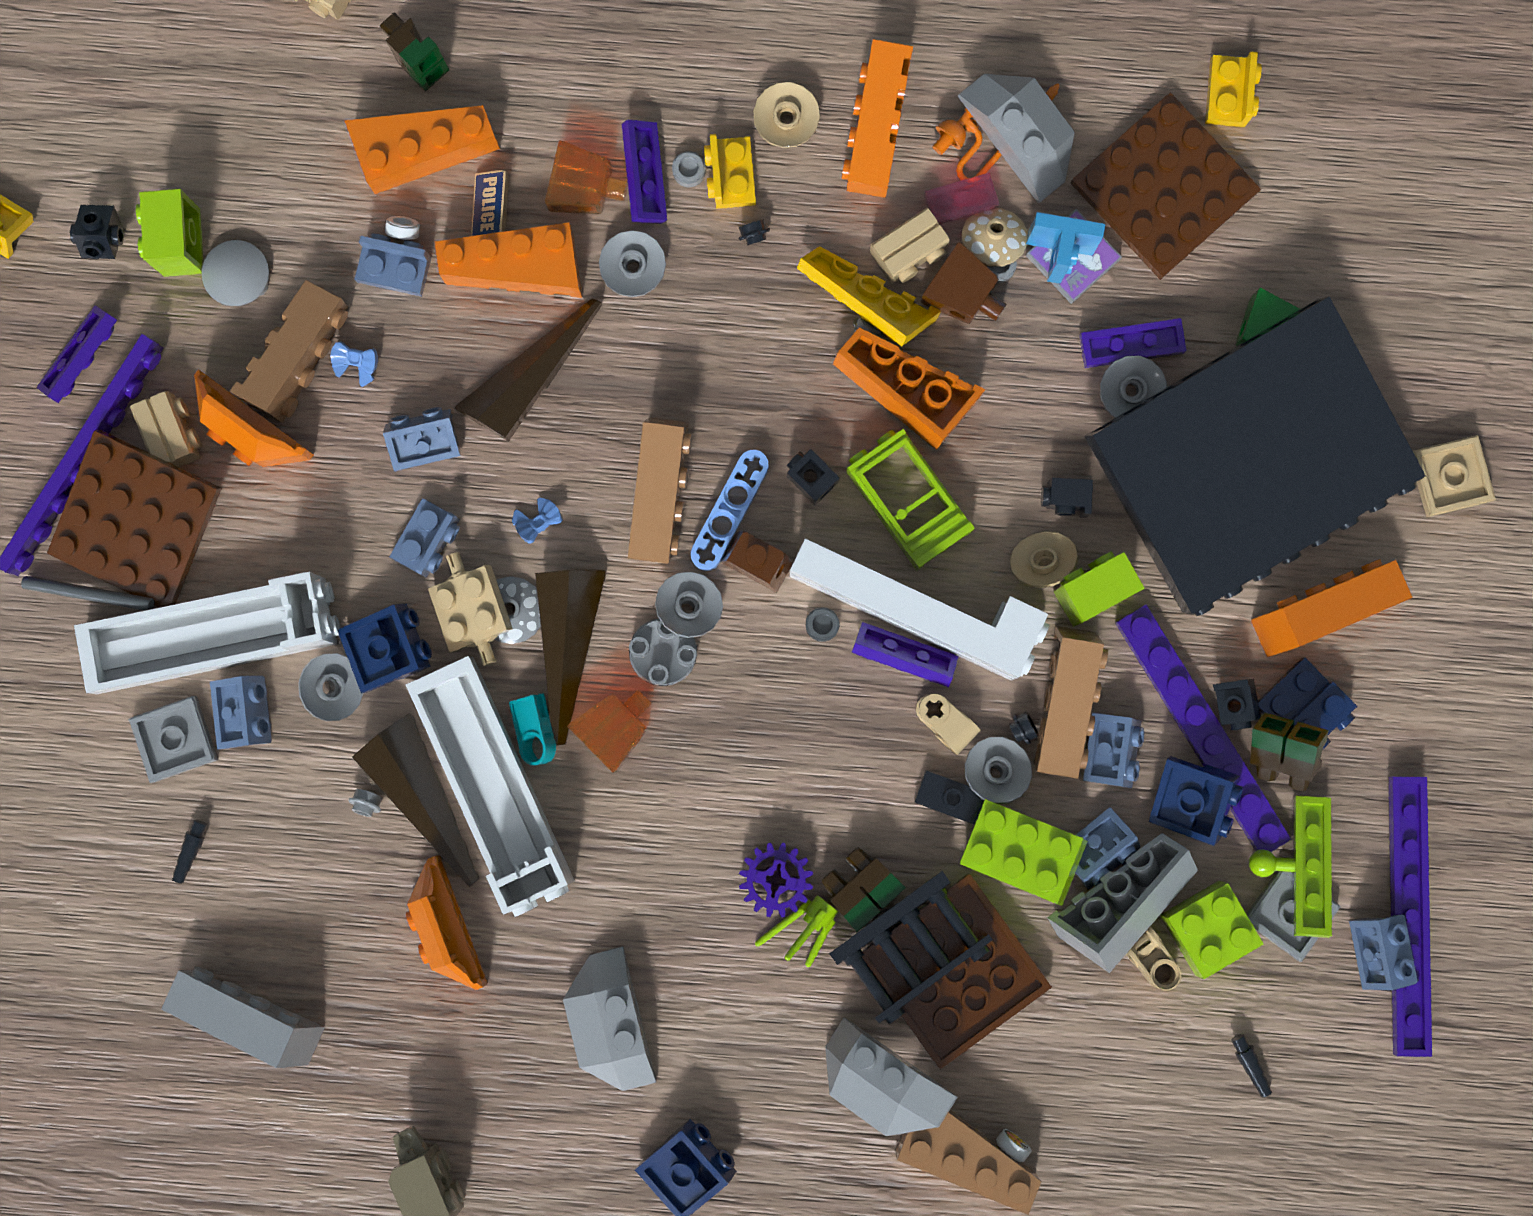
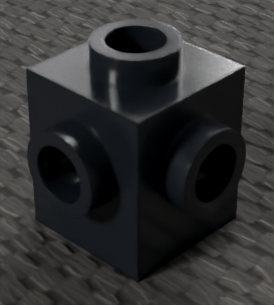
M80 205L76 222L70 227V239L73 244H76L81 258L115 259L118 246L122 245L124 241V231L114 206Z

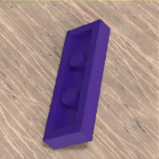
M628 119L621 125L632 222L661 224L667 220L657 122Z
M95 305L36 388L57 403L63 397L68 396L75 386L77 376L93 362L94 352L99 345L107 341L112 335L114 324L117 320Z
M1181 318L1083 332L1079 335L1084 368L1111 365L1114 361L1126 356H1142L1152 359L1180 355L1187 351Z
M864 622L860 626L852 653L866 659L885 664L946 687L950 686L959 657Z

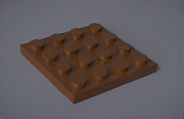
M1171 92L1070 182L1160 280L1261 190Z
M100 429L94 430L47 554L129 594L153 598L154 606L158 608L175 605L222 488Z
M969 873L947 888L949 892L947 896L979 940L988 934L993 940L987 945L991 951L976 962H973L969 957L902 1006L906 1012L902 1015V1018L940 1070L1052 988ZM928 902L919 909L921 914L918 916L951 961L968 950L936 904L932 905ZM901 922L890 930L893 933L890 937L923 982L940 970L908 924L903 925ZM872 943L863 950L865 954L862 956L894 1002H897L912 991L880 945L875 946Z

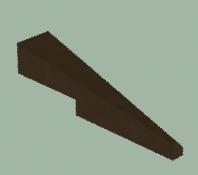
M591 298L458 403L455 409L509 442L543 389L549 387L602 306L601 302Z
M563 570L535 573L550 720L556 746L566 745L571 718L574 713L576 697L581 684L595 617L606 578L605 570Z
M409 713L377 734L354 754L352 758L470 887L480 879L479 875L474 869L468 854V848L461 837L456 824L457 821L439 777L433 768L426 745L422 741L416 726L415 718Z

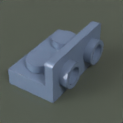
M374 233L370 237L360 236L359 244L362 246L355 275L357 283L422 297L431 262V257L423 249V245L412 241H404L403 245L391 242L389 237Z
M435 407L423 411L422 416L409 418V415H400L389 420V423L384 427L383 436L394 471L460 456L461 451L452 423L453 415L451 409L442 410L441 407Z
M422 498L389 557L427 578L430 572L434 574L443 560L441 552L446 543L451 544L460 530V526L457 525L460 519Z
M239 676L210 681L217 750L271 743V724L269 721L265 677Z
M1092 713V716H1095V725L1092 736H1089L1087 748L1089 751L1086 769H1084L1083 781L1132 788L1133 781H1137L1140 772L1139 761H1136L1138 747H1142L1144 742V728L1141 727V720Z
M1111 807L1076 834V836L1084 838L1088 842L1075 873L1089 890L1094 885L1100 884V878L1109 871H1113L1120 864H1127L1126 859L1140 849L1141 846L1137 836Z
M1393 915L1386 918H1359L1349 921L1362 990H1396L1417 983L1404 915Z

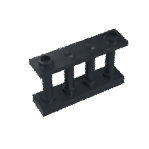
M943 871L829 953L837 965L845 962L847 966L851 965L880 1005L883 1012L875 1017L878 1023L886 1020L890 1025L906 1013L902 1006L969 957L973 962H976L991 951L987 945L993 940L988 934L979 940L948 898L947 894L949 892L945 887L951 882ZM927 900L932 905L936 904L968 948V950L953 961L949 959L918 916L921 914L918 907ZM899 921L903 925L908 924L940 969L924 982L890 937L893 933L889 928ZM871 941H873L875 946L880 945L912 990L897 1002L893 1001L862 957L865 954L861 949Z

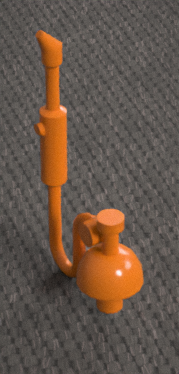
M1058 83L1050 87L1046 92L1051 101L1058 94L1060 86ZM965 108V113L958 121L945 120L936 126V130L941 137L934 143L932 148L940 155H943L950 145L956 149H961L966 139V132L974 133L976 136L974 145L960 159L956 168L960 181L971 185L980 181L1002 155L997 150L974 177L968 178L964 175V165L979 149L983 139L976 121L971 119L974 117Z

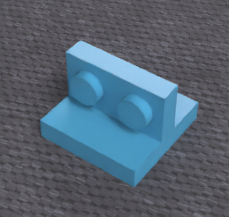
M1037 212L1029 228L1026 244L1052 249L1047 282L1060 284L1065 274H1071L1073 265L1077 263L1078 254L1092 256L1103 239L1105 224Z

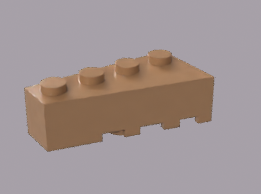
M305 280L282 314V321L285 322L281 328L276 327L270 331L265 339L266 351L262 356L251 359L246 366V370L249 371L247 379L243 384L236 381L230 392L248 405L282 423L286 417H291L298 406L297 397L302 388H307L314 378L315 370L313 369L319 358L323 359L329 352L331 347L330 339L336 329L339 330L347 319V304L341 298Z
M648 418L643 422L628 559L669 564L671 556L678 555L680 535H674L676 521L681 522L683 516L684 502L679 501L680 488H685L687 482L688 468L683 467L685 454H689L691 448L692 434L688 433L689 422Z
M1055 626L1053 638H1058L1060 643L1058 652L1054 651L1050 656V678L1054 680L1053 685L1048 684L1045 689L1043 709L1047 712V717H1042L1040 721L1034 765L1037 772L1078 779L1080 769H1086L1089 751L1084 746L1086 736H1092L1094 730L1095 716L1091 715L1093 702L1098 703L1100 699L1101 682H1097L1099 669H1105L1108 649L1104 648V643L1096 632Z
M951 1109L940 1127L901 1134L895 1149L898 1161L1027 1215L1030 1213L1041 1184V1180L1034 1171L1022 1162L1011 1158L997 1144L956 1115Z

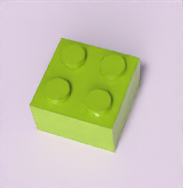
M181 189L139 192L140 204L136 205V218L141 225L142 237H139L137 242L140 257L164 277L202 274L204 261L200 208Z
M1112 551L1088 564L1091 569L1090 571L1084 573L1081 567L1063 577L1064 581L1060 583L1061 587L1053 591L1073 627L1145 589L1125 552L1116 557Z
M1217 881L1160 914L1194 975L1202 979H1206L1264 945L1230 885L1226 882Z

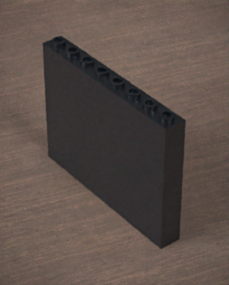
M1330 296L1316 299L1084 436L1183 613L1195 614L1196 616L1203 615L1213 609V602L1223 596L1225 599L1239 594L1243 591L1242 585L1253 579L1256 582L1266 578L1272 573L1271 568L1281 562L1282 564H1288L1298 559L1302 555L1300 551L1309 545L1316 547L1325 543L1331 538L1329 534L1336 529L1344 530L1359 522L1358 516L1367 511L1373 513L1388 505L1387 499L1395 494L1401 496L1411 492L1417 487L1416 482L1426 477Z

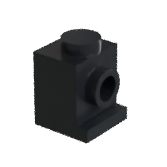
M812 449L805 455L800 451L787 464L790 470L787 472L786 477L814 506L839 483L840 477ZM812 471L816 474L817 479L811 483L807 482L804 479V474Z
M1052 477L1047 482V486H1042L1041 507L1055 510V515L1074 516L1075 511H1080L1079 518H1087L1092 514L1093 480Z
M1254 678L1213 684L1221 725L1230 724L1231 731L1252 728L1251 721L1261 718ZM1233 699H1237L1241 703V708L1238 712L1231 710L1230 702Z

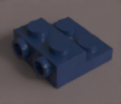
M407 603L393 604L338 629L339 637L361 694L368 693L395 680L404 679L431 667L428 660L432 657L431 648L424 639L420 640L416 629L420 624L419 617L413 608H408Z
M1306 657L1301 658L1258 700L1259 711L1262 714L1266 712L1294 720V727L1297 722L1323 728L1329 730L1328 735L1336 727L1339 731L1347 727L1355 719L1351 712L1358 707L1334 682H1329ZM1328 737L1323 749L1331 742Z
M1170 756L1166 760L1149 822L1215 846L1221 837L1227 838L1231 831L1234 819L1228 817L1231 805L1237 806L1242 796L1243 787L1237 785L1240 776L1208 764L1205 767H1201Z
M691 1119L671 1134L659 1148L645 1158L635 1169L637 1174L675 1216H690L727 1186L737 1172L734 1168V1159L726 1150L719 1151L710 1141L711 1134L709 1130L701 1123L695 1124Z

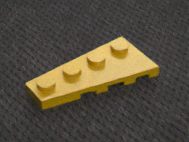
M820 246L803 256L797 266V269L808 276L811 281L820 285L832 294L835 299L847 305L859 314L863 320L871 323L890 340L898 343L900 346L905 345L937 321L941 310L930 306L927 310L914 303L916 297L905 291L899 295L884 287L886 281L875 275L872 277L857 273L858 266Z

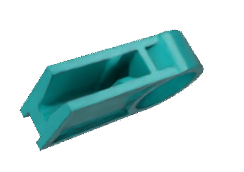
M544 693L510 701L509 706L521 758L529 765H541L552 761L556 754V742ZM535 737H538L543 745V753L540 759L533 752L532 744Z

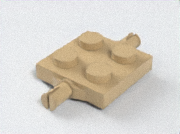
M460 552L447 555L446 559L452 576L445 582L429 588L428 591L450 653L468 647H477L483 666L495 663L497 660L495 659L490 642L498 635L513 630L492 566L484 565L472 571H465Z

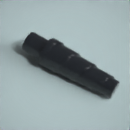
M194 820L190 832H186L181 852L177 859V865L173 872L172 881L180 884L184 883L187 873L190 871L193 861L196 859L198 851L204 842L203 834L207 827L205 822Z
M1244 1034L1233 1037L1231 1041L1236 1049L1235 1054L1260 1096L1267 1097L1271 1095L1272 1091L1268 1085L1269 1082L1264 1075V1070L1259 1063L1254 1046L1248 1044Z

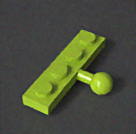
M1295 796L1294 858L1275 857L1272 852L1261 849L1255 851L1250 856L1249 867L1259 877H1268L1275 871L1294 872V936L1330 938L1332 936L1331 798Z

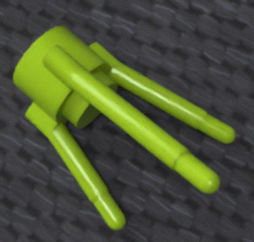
M817 895L812 902L809 899L806 903L803 902L796 913L792 912L756 940L755 946H761L801 915L807 913L803 920L808 923V926L786 953L785 960H791L814 929L817 932L821 930L805 962L806 967H811L829 931L836 924L833 919L838 912Z

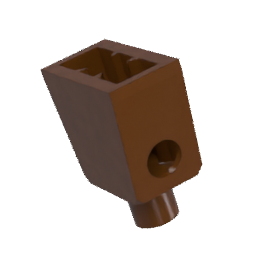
M960 242L957 243L921 299L922 304L928 307L933 306L941 310L942 313L967 324L973 321L979 311L996 321L1007 305L991 294L999 280L998 277Z
M746 531L736 533L721 560V563L776 593L793 565L787 554Z

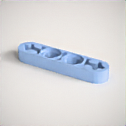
M748 450L739 458L691 550V560L699 570L711 571L720 564L764 481L769 466L768 459L761 451ZM754 458L760 459L759 466L763 469L761 472L755 470L752 473L750 482L756 483L753 488L747 482L735 479L738 474L743 478L748 471V466L744 464L746 460L752 462ZM743 487L748 494L747 500L741 505L732 504L728 499V493L731 488ZM719 516L729 518L732 523L731 530L724 535L717 534L712 529L713 521ZM708 533L713 539L724 542L722 547H719L715 543L712 549V555L715 557L714 561L707 560L705 564L700 563L701 557L697 554V551L699 549H707L710 540L704 539V537Z

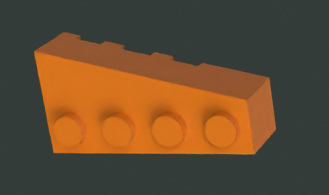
M873 39L869 63L862 62L859 83H863L865 86L863 95H856L853 115L859 116L857 127L850 128L847 147L853 148L851 160L845 159L842 179L848 180L846 191L886 198L913 46Z
M483 105L344 120L365 179L374 194L500 149Z
M570 222L435 241L439 275L446 285L486 289L491 287L520 292L521 290L540 292V294L546 295L561 294L582 298L574 233Z
M860 327L838 351L833 362L835 367L936 450L978 402L986 390L976 384L973 386L960 380L959 376L949 371L944 372L928 364L927 360L917 355L916 357L899 350L898 346Z
M1381 559L1361 566L1363 573L1357 576L1354 575L1353 571L1333 578L1335 585L1328 588L1325 583L1316 585L1305 590L1306 597L1298 600L1297 596L1293 595L1276 602L1278 609L1252 619L1251 622L1266 656L1270 657L1298 648L1413 598L1397 561L1394 560L1382 564Z

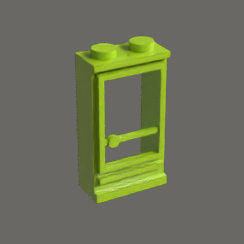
M902 429L895 433L894 430H890L876 441L879 446L868 453L866 449H863L849 460L851 466L847 468L846 473L915 570L918 571L931 559L945 552L964 536L972 533L975 528L910 440L906 431ZM902 447L932 490L907 508L899 509L893 517L863 474ZM936 494L946 509L907 536L897 521L905 519L910 511Z

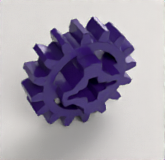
M771 842L767 843V851L764 853L756 847L754 851L757 857L754 860L749 857L744 859L747 865L750 866L749 869H743L739 872L741 876L747 877L746 882L739 884V889H748L749 891L744 901L749 902L754 899L756 901L754 906L755 912H758L762 907L767 908V917H771L773 910H778L781 918L785 917V908L788 907L796 913L798 911L796 902L798 900L805 903L808 901L803 891L813 889V885L806 882V878L812 876L813 871L803 869L808 859L805 857L798 860L796 858L798 854L796 847L790 853L786 852V845L783 842L779 846V850H774ZM775 856L773 865L765 870L755 869L764 859ZM787 859L797 868L799 878L790 876L786 870ZM780 863L781 877L786 879L785 884H779L775 894L772 896L771 882L766 880L767 875L772 876L774 871L777 870V865ZM753 882L763 885L767 891L766 900L757 894ZM788 889L796 890L790 899L778 903L780 894Z

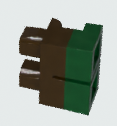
M394 12L380 24L382 31L388 36L385 41L398 64L425 92L449 71L437 44L429 36L422 40L411 18L404 23Z
M1264 712L1252 731L1250 764L1256 765L1257 778L1269 782L1275 781L1280 772L1290 775L1288 785L1291 788L1306 791L1322 765L1321 755L1329 730L1297 722L1294 727V720Z
M859 847L854 849L845 858L857 872L846 882L834 868L821 880L827 892L831 895L830 901L856 932L862 929L880 912L862 892L861 886L882 909L906 888L875 856L871 858L869 854Z

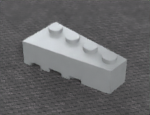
M1163 833L1127 858V864L1113 873L1109 871L1101 877V883L1086 894L1081 892L1071 899L1072 904L1060 913L1056 910L1047 917L1060 939L1109 973L1198 871L1190 851Z
M194 967L193 970H178L161 1010L275 1068L309 1065L325 1026L274 1005L262 997L242 991V987L234 983L219 981L213 978L214 974L206 969Z

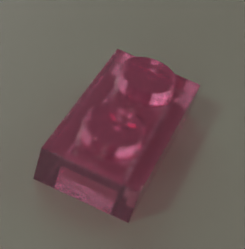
M990 172L925 191L924 194L927 206L939 225L992 210L999 206Z

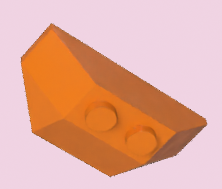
M198 369L194 374L200 422L209 428L206 435L221 446L227 441L236 448L233 455L250 466L254 461L262 467L308 461L314 456V454Z
M437 855L428 858L407 903L409 911L406 912V918L413 932L417 930L421 940V944L418 945L420 957L424 964L429 963L431 970L475 990L483 988L488 982L441 856Z

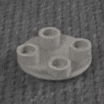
M241 240L223 242L214 247L204 260L202 266L204 287L209 295L222 305H246L265 294L268 290L269 267L263 253L251 243Z
M654 619L642 625L635 632L629 644V658L634 671L641 679L653 685L669 686L682 681L690 674L697 659V645L694 637L687 638L675 635L664 627L660 619Z

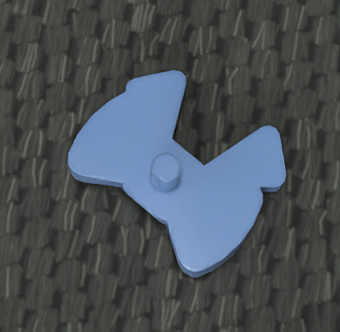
M342 341L334 344L330 358L333 371L337 377H341L349 365L358 367L359 384L361 387L374 380L372 374L375 372L378 364L376 349L372 348L363 352L358 349H350Z
M537 499L539 514L533 519H529L519 510L514 511L512 523L525 542L533 543L538 533L545 531L549 525L562 522V515L551 500Z

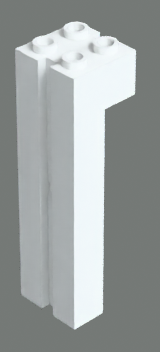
M807 539L804 540L790 569L791 578L1010 681L1023 676V674L1027 675L1035 659V656L1030 654L1033 646L1037 645L1038 642L1042 643L1050 626L1045 623L1048 616L1047 613L1011 596L1007 603H1001L992 625H989Z
M305 572L268 580L269 585L74 625L86 693L101 694L337 645L336 636L339 635L338 629H340V625L336 615L330 616L329 605L330 602H334L331 583L326 582L325 578L312 572Z
M467 656L406 684L489 869L490 874L486 878L503 915L512 911L514 917L519 916L537 907L536 899L544 896L546 902H549L569 892L567 885L575 880L474 658Z

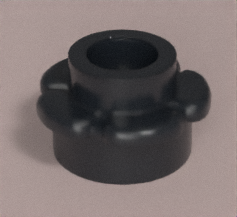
M764 219L740 226L738 228L741 237L738 239L740 241L746 239L747 246L766 240L765 233L769 232L770 228L766 227Z
M1028 712L1020 715L1013 714L1014 722L1009 725L1014 737L1018 742L1024 740L1026 744H1031V740L1039 736L1032 718Z

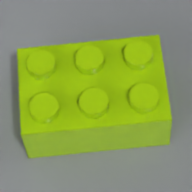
M985 799L960 864L1062 906L1088 841Z

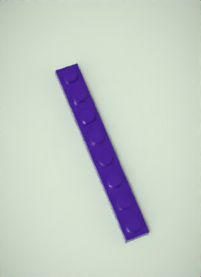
M141 334L1 554L0 570L19 576L21 572H25L31 566L34 560L33 553L38 545L46 541L50 536L52 523L57 515L62 514L94 430L100 429L110 433L113 428H116L122 422L125 416L124 410L128 403L140 394L143 388L142 381L149 370L155 369L161 360L163 347Z
M1147 605L1140 607L1115 623L1203 767L1208 764L1240 776L1237 785L1243 787L1242 796L1238 805H1231L1230 810L1255 851L1264 849L1272 852L1292 840Z
M1388 777L1391 916H1405L1417 976L1416 984L1392 990L1393 1055L1432 1057L1427 777Z

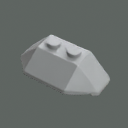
M983 74L958 95V98L1037 203H1040L1065 182L1075 132L1035 78Z
M624 947L589 955L563 998L579 1068L622 1091L656 1083V1076Z
M847 1018L842 1019L825 1046L829 1095L885 1136L940 1127L958 1098Z

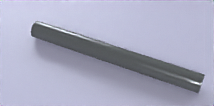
M24 576L21 582L22 588L144 611L153 609L155 604L153 598L31 576Z

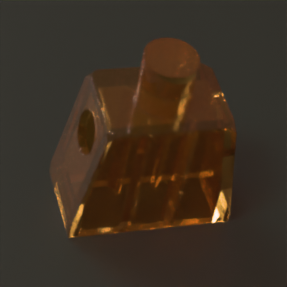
M559 140L545 204L548 211L601 214L606 198L619 201L625 200L628 182L611 178L612 166L609 159Z
M639 690L624 703L612 693L570 722L567 727L612 773H616L647 731V726L638 717L652 703Z

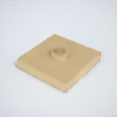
M1478 435L1413 451L1426 477L1417 481L1426 518L1496 500Z

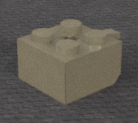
M415 1126L395 1134L393 1141L399 1164L392 1170L388 1183L402 1216H457L464 1207L462 1202L465 1201V1196L459 1182H453L448 1171L451 1168V1163L444 1149L439 1150L436 1142L427 1146Z

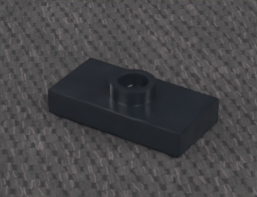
M925 770L914 803L975 825L985 800L973 792L970 786Z

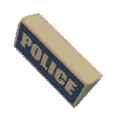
M498 170L475 174L471 236L506 231L509 187L507 171Z

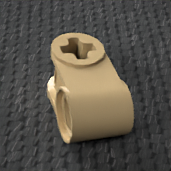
M926 694L916 703V713L919 719L956 755L981 731L970 718L960 710H957L945 697L939 694ZM938 701L939 706L937 710L940 714L927 717L928 707L926 703Z
M1150 926L1126 953V956L1139 969L1150 985L1163 991L1172 990L1181 981V970L1166 950L1160 937ZM1162 964H1166L1171 970L1170 979L1165 983H1159L1155 978V971Z

